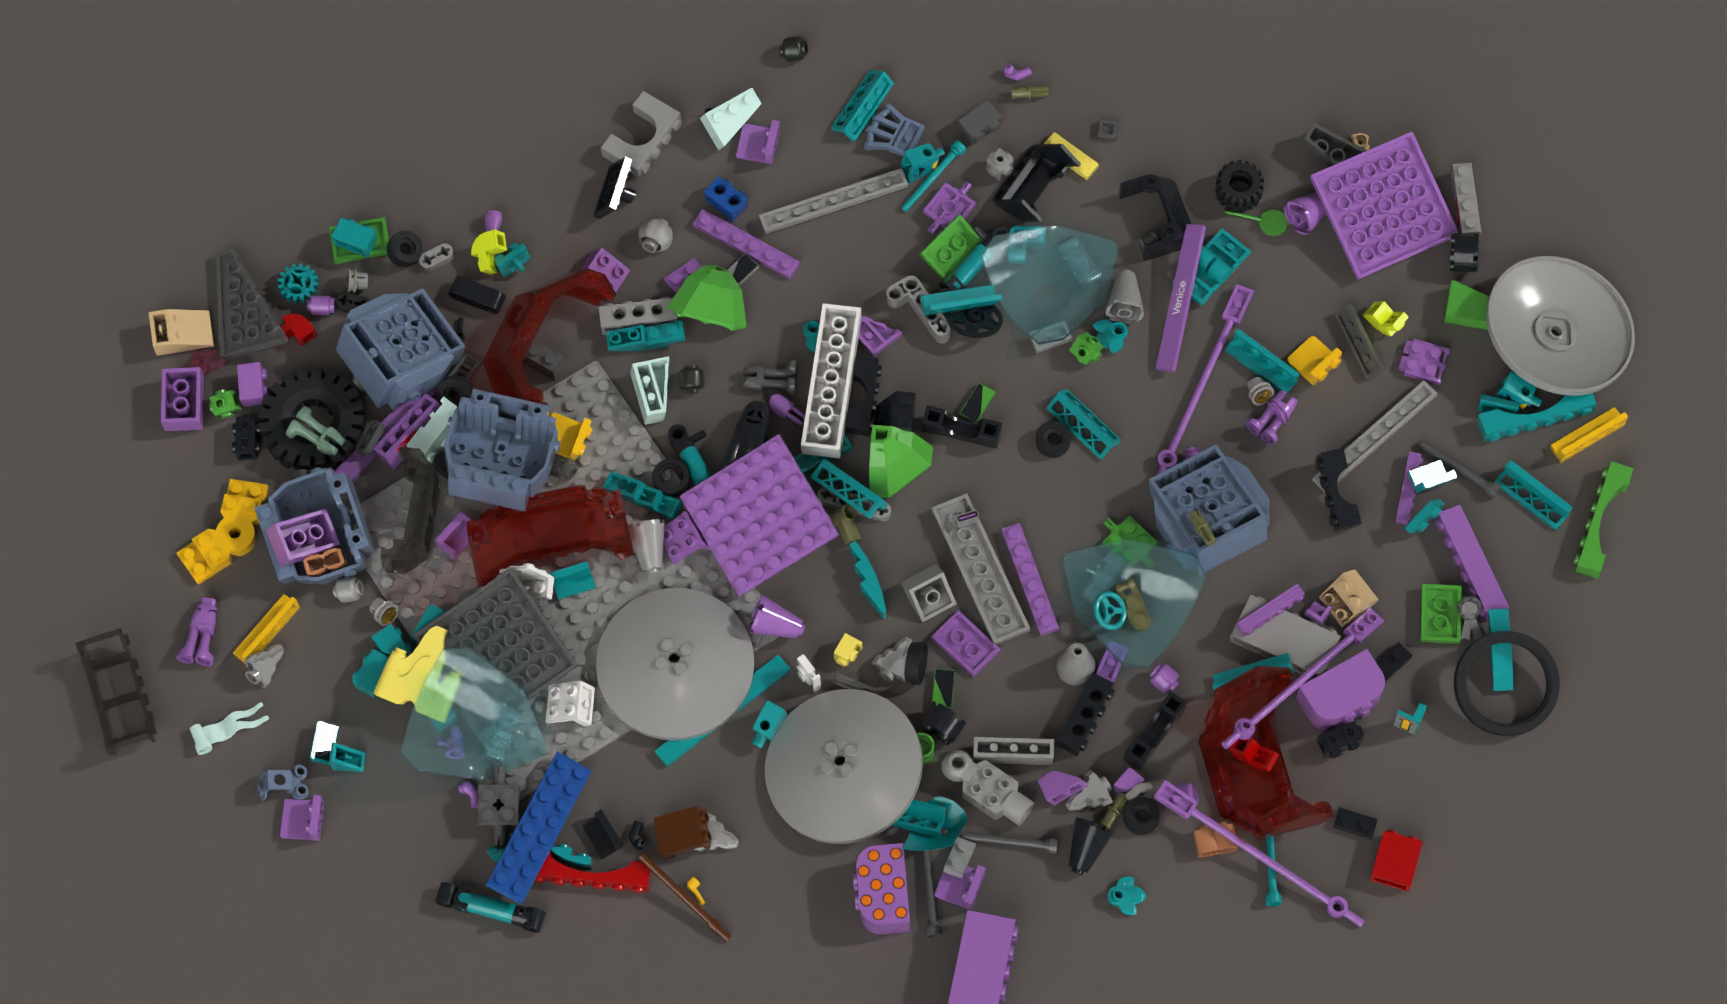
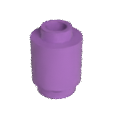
M311 296V299L307 301V309L311 311V315H330L336 311V299L331 298V296Z

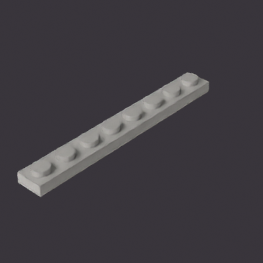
M902 168L760 214L759 219L765 234L908 188V182Z
M1422 381L1344 450L1348 467L1339 475L1337 484L1437 397L1438 393L1425 381ZM1319 472L1313 477L1312 481L1325 492L1320 485L1321 473Z

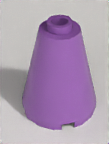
M1317 192L1292 199L1284 206L1287 222L1289 225L1293 224L1296 227L1294 230L1301 235L1310 233L1327 215Z
M761 595V599H758L751 617L754 622L753 624L749 623L748 632L796 639L798 635L802 636L805 625L802 624V619L766 596Z

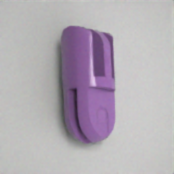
M779 394L770 397L769 406L775 414L784 420H791L800 427L804 425L803 422L792 415L794 413L805 421V414L796 409L795 403Z

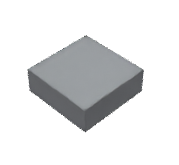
M1150 781L1138 784L1125 796L1128 801L1136 797H1143L1153 786Z

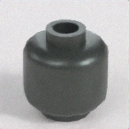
M800 36L785 38L779 48L781 56H784L788 62L803 60L805 55L808 54L807 41L803 40Z
M697 365L684 366L683 370L679 372L680 388L687 390V394L698 393V389L704 387L703 370L699 369Z

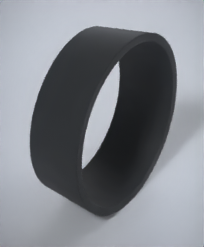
M911 642L905 661V681L917 685L922 684L928 660L927 642Z

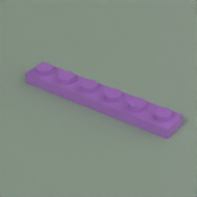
M702 209L693 223L694 228L742 254L746 253L751 259L790 280L800 266V261Z
M1020 523L1002 528V535L1039 635L1043 636L1058 631L1059 627Z

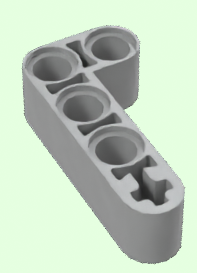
M907 276L887 289L886 301L891 308H899L909 302L936 342L946 343L949 341L950 326L943 314H933L936 318L929 319L927 316H924L922 305L917 303L922 295H929L917 277ZM913 285L915 288L908 289L907 286ZM898 295L899 298L893 299L891 296Z

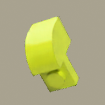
M494 229L480 234L475 239L471 249V256L479 259L478 266L480 272L489 275L497 273L494 258L496 254L507 251L505 233Z
M1374 301L1363 314L1374 328L1387 336H1392L1396 331L1402 329L1405 325L1404 322L1409 318L1405 312H1393L1385 301Z

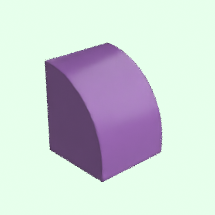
M1129 767L1114 784L1113 790L1117 793L1127 794L1136 785L1144 783L1145 779Z

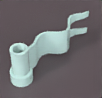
M260 702L246 711L232 712L224 720L205 727H202L201 724L191 726L190 731L196 743L195 749L199 755L206 754L213 749L211 744L225 741L241 729L255 728L269 720L267 715L250 722L236 721L252 716L263 706V703Z

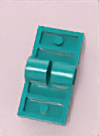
M1223 228L1201 249L1191 299L1201 307L1251 254V250Z

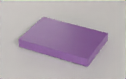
M959 610L931 636V640L973 678L1001 651L997 645H994L991 639Z

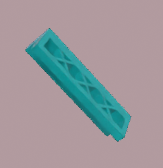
M869 70L830 128L835 132H843L850 141H856L894 85V82L884 71Z
M988 285L922 295L920 300L923 314L927 316L995 305L1002 300V295H995L994 286Z
M1240 329L1236 330L1234 339L1225 348V352L1263 380L1270 383L1278 391L1284 390L1288 394L1297 384L1300 373Z
M1068 389L1059 391L1046 408L1061 423L1065 424L1069 431L1100 460L1105 458L1111 448L1118 446L1122 441ZM1058 401L1063 405L1064 413H1059L1054 408ZM1069 415H1074L1077 418L1076 426L1069 423ZM1082 428H1088L1091 431V438L1086 439L1083 436ZM1096 441H1102L1106 445L1102 453L1097 449Z
M826 459L822 460L810 477L869 519H871L878 508L884 511L888 505L881 497ZM823 469L829 473V479L820 480L817 477ZM833 482H843L844 489L835 490ZM856 491L858 499L849 500L848 492ZM870 501L873 503V506L867 512L863 509L862 502Z
M1512 460L1508 462L1504 471L1494 481L1502 486L1501 489L1555 531L1566 520L1573 509L1572 506ZM1508 475L1513 479L1514 485L1506 486L1501 480ZM1517 489H1526L1529 492V497H1520ZM1533 501L1543 502L1545 509L1537 510L1533 505ZM1556 512L1561 516L1560 520L1554 523L1549 519V513Z
M1285 653L1213 675L1215 683L1212 684L1213 689L1218 695H1222L1293 674L1294 669L1290 654Z
M913 799L905 813L891 826L938 837L945 824L946 807ZM912 820L916 821L917 823H909L908 821ZM932 825V826H936L937 828H936V829H933V828H929V827H927V826Z

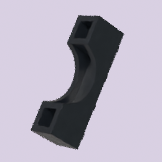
M856 356L853 373L854 381L865 389L866 396L859 405L848 409L846 434L869 436L870 430H872V426L875 424L872 413L877 410V401L874 398L875 394H879L880 383H877V377H881L882 365H879V358Z
M927 405L922 421V431L997 449L1002 433V423L984 418L979 421L964 420L951 415L945 409Z
M1344 448L1321 452L1316 456L1315 464L1317 470H1320L1321 473L1320 485L1325 490L1326 496L1324 500L1326 507L1330 510V525L1334 527V531L1357 527L1362 524L1358 506L1344 500L1337 487L1339 475L1348 467Z
M1170 691L1160 704L1151 722L1126 750L1124 760L1141 771L1183 714L1187 702Z

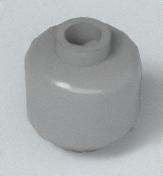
M355 576L339 578L335 586H333L334 597L338 598L341 603L358 601L364 592L361 580H358Z

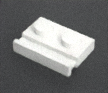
M804 654L797 658L798 666L796 667L799 671L797 675L802 682L806 681L809 686L813 685L815 693L821 689L820 675H815L814 667Z

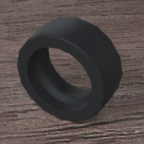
M677 459L662 460L655 466L652 474L654 488L662 491L664 495L673 498L682 495L689 486L688 469L683 462ZM672 468L681 472L682 482L677 487L666 488L660 483V474L666 469Z

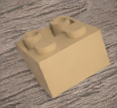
M1355 569L1341 574L1319 596L1326 607L1328 605L1332 606L1331 614L1341 627H1345L1360 617L1379 600Z

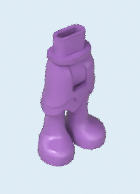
M202 597L200 604L196 605V610L193 612L189 624L190 631L187 641L177 654L178 661L191 664L195 658V661L202 666L209 667L213 665L214 657L209 652L211 638L214 639L217 611L215 599ZM200 633L202 637L195 655V645L198 634Z

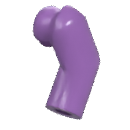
M1011 64L1004 66V75L1015 81L1032 75L1029 67L1018 71Z
M468 781L459 784V792L470 796L471 808H478V788Z

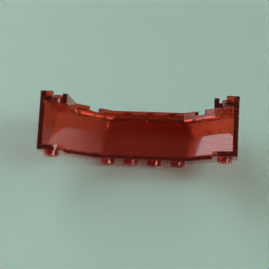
M587 268L563 275L515 296L482 361L495 394L548 405V403L542 402L544 399L542 391L529 385L522 362L554 299L566 295L598 307L601 306L600 302L603 299L613 301L616 292L605 274Z
M576 485L537 493L533 497L529 496L525 511L498 506L495 510L488 509L481 513L480 519L476 521L471 519L466 522L468 542L478 587L485 586L499 575L500 569H505L508 566H514L515 564L523 565L535 560L545 561L554 556L564 557L573 552L584 553L592 548L612 551L614 556L619 559H626L634 555L621 491L613 490L610 493L606 492L605 488L593 487L591 488L592 490H588L585 488V485Z
M1256 666L1215 689L1213 695L1215 700L1212 708H1209L1204 722L1207 725L1204 734L1200 735L1198 741L1220 816L1231 820L1243 830H1248L1259 839L1320 825L1334 817L1328 802L1320 801L1312 805L1294 795L1272 722L1276 708L1255 725V732L1251 737L1260 746L1275 751L1279 755L1270 772L1259 768L1257 770L1246 765L1222 746V742L1234 733L1233 728L1239 719H1250L1293 682L1290 669L1285 667Z

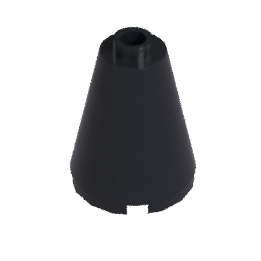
M1076 817L1069 866L1072 867L1071 871L1079 875H1083V872L1088 873L1114 831L1107 827L1104 829L1100 824Z

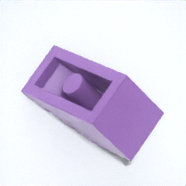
M1058 771L1047 772L1041 779L1037 780L1046 800L1053 805L1060 803L1088 786L1087 782L1079 777Z

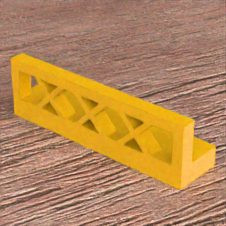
M1614 407L1551 444L1550 449L1560 463L1624 426L1628 415L1626 412L1620 415Z
M283 594L233 652L234 656L244 662L252 653L257 654L259 651H263L300 608L297 600L294 597L289 598Z

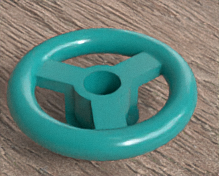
M1105 591L1099 594L1094 601L1093 612L1100 626L1107 630H1116L1124 624L1127 610L1123 599L1118 594ZM1106 597L1115 599L1120 608L1110 605ZM1121 614L1117 623L1109 624L1112 616Z

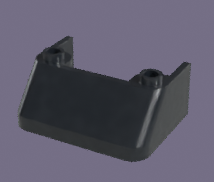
M1063 144L1033 145L1026 150L1012 173L993 197V202L999 208L1023 222H1041L1042 218L1036 213L1037 208L1034 206L1036 200L1051 179L1062 178L1067 173L1068 167H1079L1081 163Z
M1153 174L1120 183V199L1141 192H1157L1169 221L1160 230L1162 240L1144 246V261L1180 251L1186 224H1191L1176 183L1169 178Z

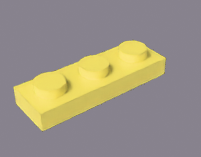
M1055 132L1044 143L1063 144L1081 163L1079 167L1069 168L1086 180L1099 167L1096 161Z

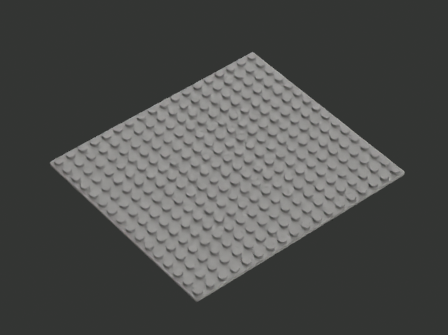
M593 361L530 400L531 402L549 405V416L552 413H558L582 423L584 418L592 420L590 427L593 429L589 438L585 437L583 442L586 445L583 455H578L575 461L555 454L563 462L572 463L578 468L575 476L567 480L562 476L560 468L552 464L548 481L533 497L529 496L525 511L449 495L448 480L434 468L433 463L427 468L423 465L361 503L376 549V553L365 556L368 563L365 569L386 601H392L398 606L399 612L397 617L409 636L412 635L430 604L447 612L501 575L499 574L500 569L530 563L539 570L547 571V574L550 575L551 572L588 561L596 589L558 601L553 586L551 600L535 603L541 607V612L578 665V667L553 684L583 681L595 687L591 725L583 726L575 721L546 723L549 687L480 734L457 700L454 698L453 701L494 764L499 765V772L500 765H506L505 781L507 784L521 785V799L536 791L557 751L580 763L632 730L610 710L601 693L596 673V656L602 634L612 618L625 605L646 593L660 589L687 588L698 590L719 599L731 608L740 618L748 632L749 623L753 624L754 622L751 618L758 599H761V595L756 588L739 597L711 549H697L677 564H672L663 546L662 568L658 569L659 573L648 575L647 571H642L625 526L633 523V527H635L640 521L653 519L664 520L665 526L672 519L626 501L604 490L602 486L610 471L642 481L646 486L654 488L652 480L653 470L659 462L666 458L598 361ZM672 468L666 469L660 474V483L666 488L677 487L682 482ZM680 496L674 497L675 499L681 500ZM684 503L676 517L688 511ZM462 512L479 526L480 533L456 560H453L437 547L435 539ZM357 523L353 525V530L359 528ZM355 536L356 541L359 542L360 537ZM748 632L753 653L778 638L777 636ZM676 654L669 657L671 663H677L680 659Z

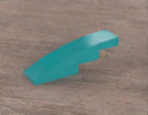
M610 471L602 486L604 490L626 501L672 520L675 519L683 505L681 500L664 495L662 491L646 486L642 481Z
M854 541L849 545V552L857 561L854 564L855 572L863 581L860 583V591L884 620L887 618L886 607L878 579L868 558L858 543Z
M1508 608L1488 609V634L1497 631H1510ZM1500 643L1489 646L1492 690H1513L1512 645L1510 643Z

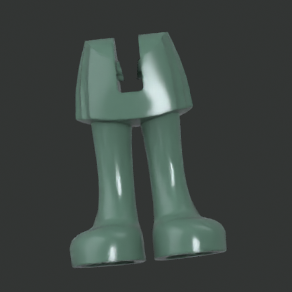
M304 406L297 413L296 419L298 421L293 419L286 431L288 438H294L297 435L303 436L314 443L318 451L331 456H335L338 449L329 442L332 441L336 445L342 446L346 441L332 426L327 428L316 421L311 415V409L307 406ZM299 422L309 425L317 432H319L322 436L320 437L315 433L311 432L303 425H301Z

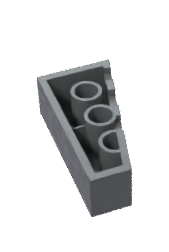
M1315 122L1304 138V146L1328 167L1367 151Z

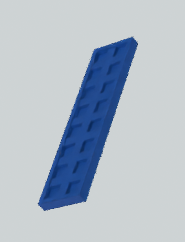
M558 751L555 753L487 881V887L520 905L523 903L592 770Z

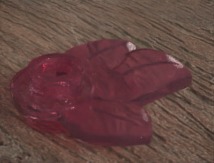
M220 347L207 351L205 348L197 349L193 354L191 368L201 367L203 373L207 370H217L226 363V359L220 358Z

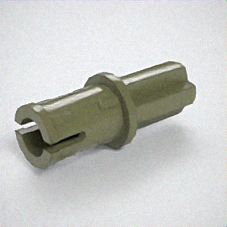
M1028 85L1027 87H1012V99L1029 98L1031 100V97L1049 96L1048 86L1030 87Z
M1200 510L1191 512L1189 518L1196 528V533L1201 535L1205 544L1212 546L1216 543V538L1210 530V524L1204 520Z
M1119 793L1112 805L1107 807L1108 811L1098 823L1102 828L1106 829L1107 827L1110 829L1117 817L1121 816V811L1128 802L1124 793Z

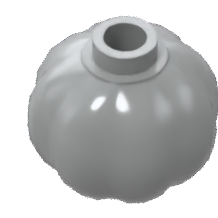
M661 218L646 220L639 228V242L647 252L658 253L667 250L671 246L673 232L666 220Z

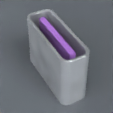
M977 510L957 515V527L961 528L977 523L979 518Z

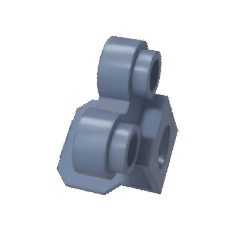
M295 765L291 770L263 771L259 776L257 795L260 796L261 801H264L269 790H286V794H291L293 799L304 800L309 794V789L306 785L301 784V781L306 778L307 769L303 765ZM297 769H300L303 774H298ZM276 775H282L285 778L283 785H277L274 782ZM298 789H303L304 794H301Z

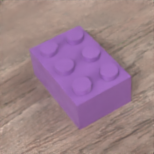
M201 367L162 369L161 424L165 431L203 430L204 374Z
M326 509L276 523L266 531L280 567L303 561L311 555H322L325 551L337 548L340 545Z

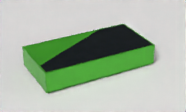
M978 383L960 411L959 416L969 421H979L995 396V391Z
M935 669L932 702L935 701L937 706L940 703L952 710L955 670Z

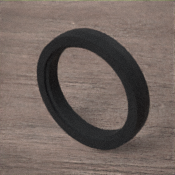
M1497 631L1478 638L1467 647L1457 663L1453 686L1458 706L1465 717L1476 727L1494 735L1516 736L1535 729L1550 715L1558 699L1560 679L1552 655L1540 642L1519 632ZM1510 643L1521 646L1531 652L1543 668L1546 678L1544 699L1537 711L1522 722L1514 724L1494 722L1483 716L1473 705L1467 689L1469 668L1476 656L1491 645Z

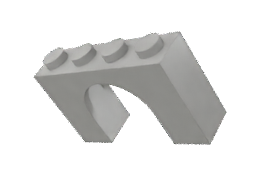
M645 91L634 102L633 111L634 114L655 127L656 133L652 140L644 145L636 146L628 144L611 134L601 147L602 156L613 163L624 157L632 159L630 173L638 178L643 173H647L652 160L658 158L663 145L669 143L672 133L675 130L677 131L682 124L680 112Z

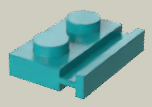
M1440 499L1430 500L1405 529L1410 534L1419 531L1423 532L1429 526L1428 522L1432 517L1435 519L1441 514V508L1445 504Z

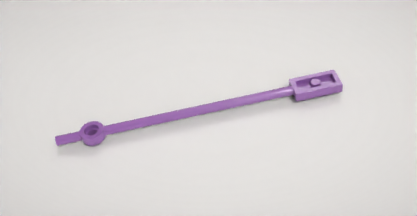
M1236 284L1222 315V319L1226 323L1169 448L1161 451L1158 455L1157 463L1159 470L1157 474L1176 465L1177 455L1175 451L1230 330L1233 324L1240 325L1254 295V290ZM1168 459L1170 460V463L1167 464L1164 462V460Z
M1369 608L1344 630L1343 633L1346 637L1253 717L1250 719H1239L1233 728L1234 733L1222 742V746L1228 749L1239 738L1242 740L1250 739L1255 732V725L1350 643L1354 642L1357 646L1384 623V620L1373 609Z
M1165 780L1153 797L1186 820L1190 815L1197 818L1327 905V912L1332 917L1339 918L1344 916L1359 927L1365 922L1364 919L1348 910V903L1343 897L1334 896L1330 898L1196 809L1195 807L1199 802ZM1333 905L1339 906V911L1334 910Z

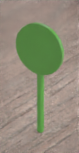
M1275 209L1265 211L1261 217L1228 210L1224 211L1228 215L1259 221L1261 230L1270 236L1281 235L1288 226L1285 214Z

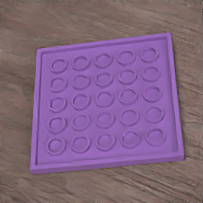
M1413 132L1310 176L1357 280L1451 240V234L1459 233Z
M779 434L680 496L739 597L839 536L838 531Z

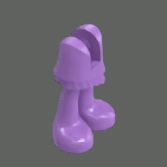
M1284 390L1279 391L1269 400L1267 409L1258 420L1250 418L1245 423L1246 428L1254 436L1258 437L1267 422L1275 415L1273 422L1260 435L1261 440L1270 445H1274L1277 442L1278 436L1276 432L1281 424L1286 425V421L1289 420L1298 402V399L1294 396L1287 404L1282 402L1287 395V392Z

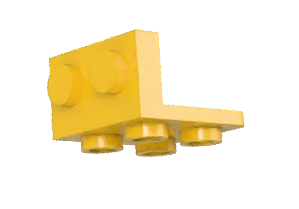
M1311 336L1288 357L1287 362L1314 386L1317 382L1323 381L1332 368L1335 369L1342 362V352L1338 348L1330 351L1315 336Z
M552 413L551 417L556 418L558 441H561L559 451L555 454L575 461L578 455L582 456L586 445L583 442L585 437L589 438L593 428L590 427L592 420L584 418L582 423L558 413Z

